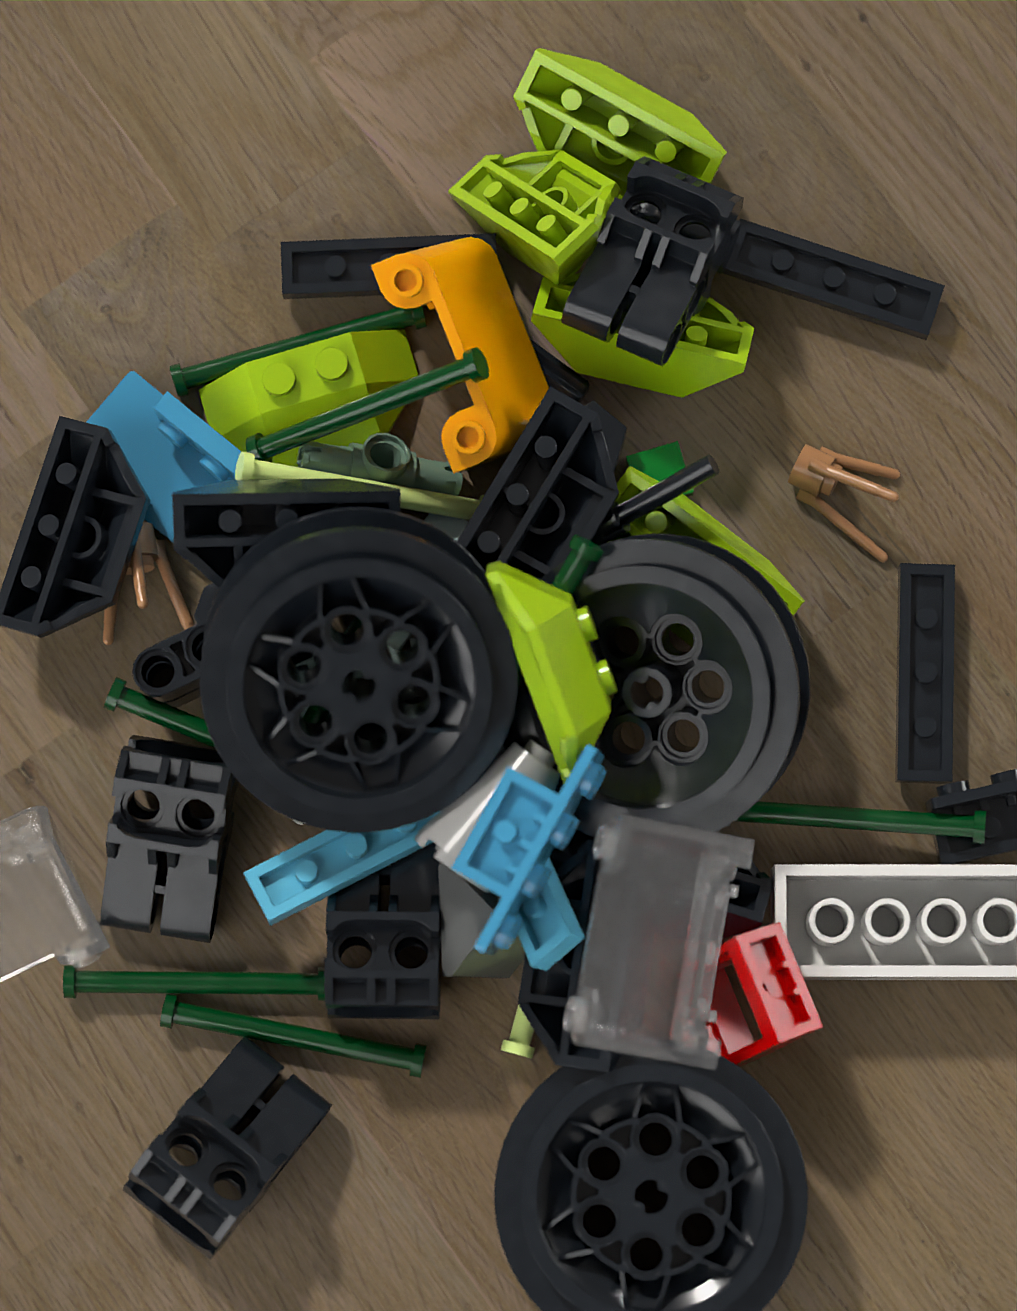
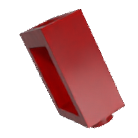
M781 922L738 935L669 973L698 1047L716 1053L739 1067L754 1062L823 1028ZM732 963L763 1038L755 1042L725 971V967ZM699 1015H703L705 1017L707 1022L706 1026L700 1023Z

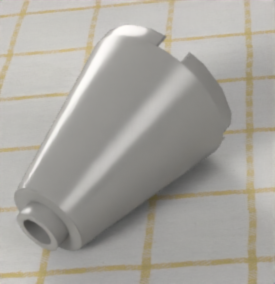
M531 739L525 747L514 742L491 763L480 779L464 795L440 810L419 830L414 840L422 848L428 839L432 840L437 844L435 849L438 850L434 857L451 869L507 767L514 769L554 792L561 776L553 768L556 762L554 755ZM453 870L458 875H460L476 887L480 888L486 893L489 892V889L481 886L480 884Z

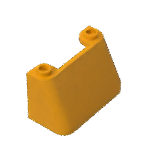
M466 237L398 254L371 265L382 294L395 307L412 309L426 304L429 310H437L456 361L462 359L464 351L474 347L479 348L487 360L489 367V377L478 383L473 382L471 379L465 381L474 405L458 411L449 417L443 426L441 435L442 445L453 474L468 471L510 454L548 391L549 385L498 256L492 246L482 239Z

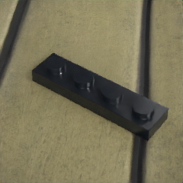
M741 218L739 219L741 222L740 233L731 257L722 272L723 274L914 337L927 339L945 285Z
M496 233L281 242L283 299L380 296L383 294L371 265L398 254L466 237L482 239L491 245L496 253Z
M900 563L898 566L895 783H952L955 565Z

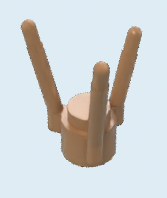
M806 444L798 456L788 479L789 484L800 488L796 499L816 509L878 561L886 562L888 560L887 553L820 498L819 494L821 492L830 496L837 482H841L876 497L896 502L899 499L897 492L846 472L843 468L893 480L899 478L900 472L897 469L882 466L881 464L838 454L823 446L818 450Z
M143 522L126 575H132L137 605L141 609H145L148 606L145 573L152 571L155 568L154 562H156L184 630L194 626L168 561L165 540H156L153 524ZM117 603L104 609L103 643L105 645H111L114 641Z

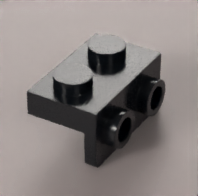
M1017 769L990 775L992 785L971 789L969 780L936 787L938 796L930 798L925 803L928 813L975 816V810L986 811L984 844L973 843V838L933 835L939 865H953L1017 851Z

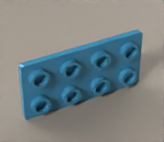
M134 371L128 372L86 421V423L106 427L112 431L151 500L144 520L152 523L153 527L173 544L172 493L235 480L236 464L241 451L168 391L163 395Z
M589 744L586 745L559 794L507 767L451 868L501 896L474 949L483 954L495 955L498 948L508 950L513 944L524 923V920L517 917L520 908L527 897L536 900L542 892L552 870L544 865L555 846L562 850L566 848L580 820L572 816L583 796L589 800L593 799L607 774V770L601 766L604 755L598 749Z

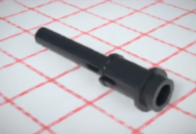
M708 454L618 505L615 501L591 542L599 546L621 534L628 533L631 530L630 523L718 475L720 470L715 459Z

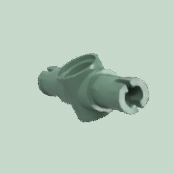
M376 433L369 436L364 444L350 443L349 446H335L311 441L299 446L297 454L299 468L455 496L459 495L462 486L463 473L453 474L448 461L442 462L417 457L415 452L409 451L404 441L388 433Z

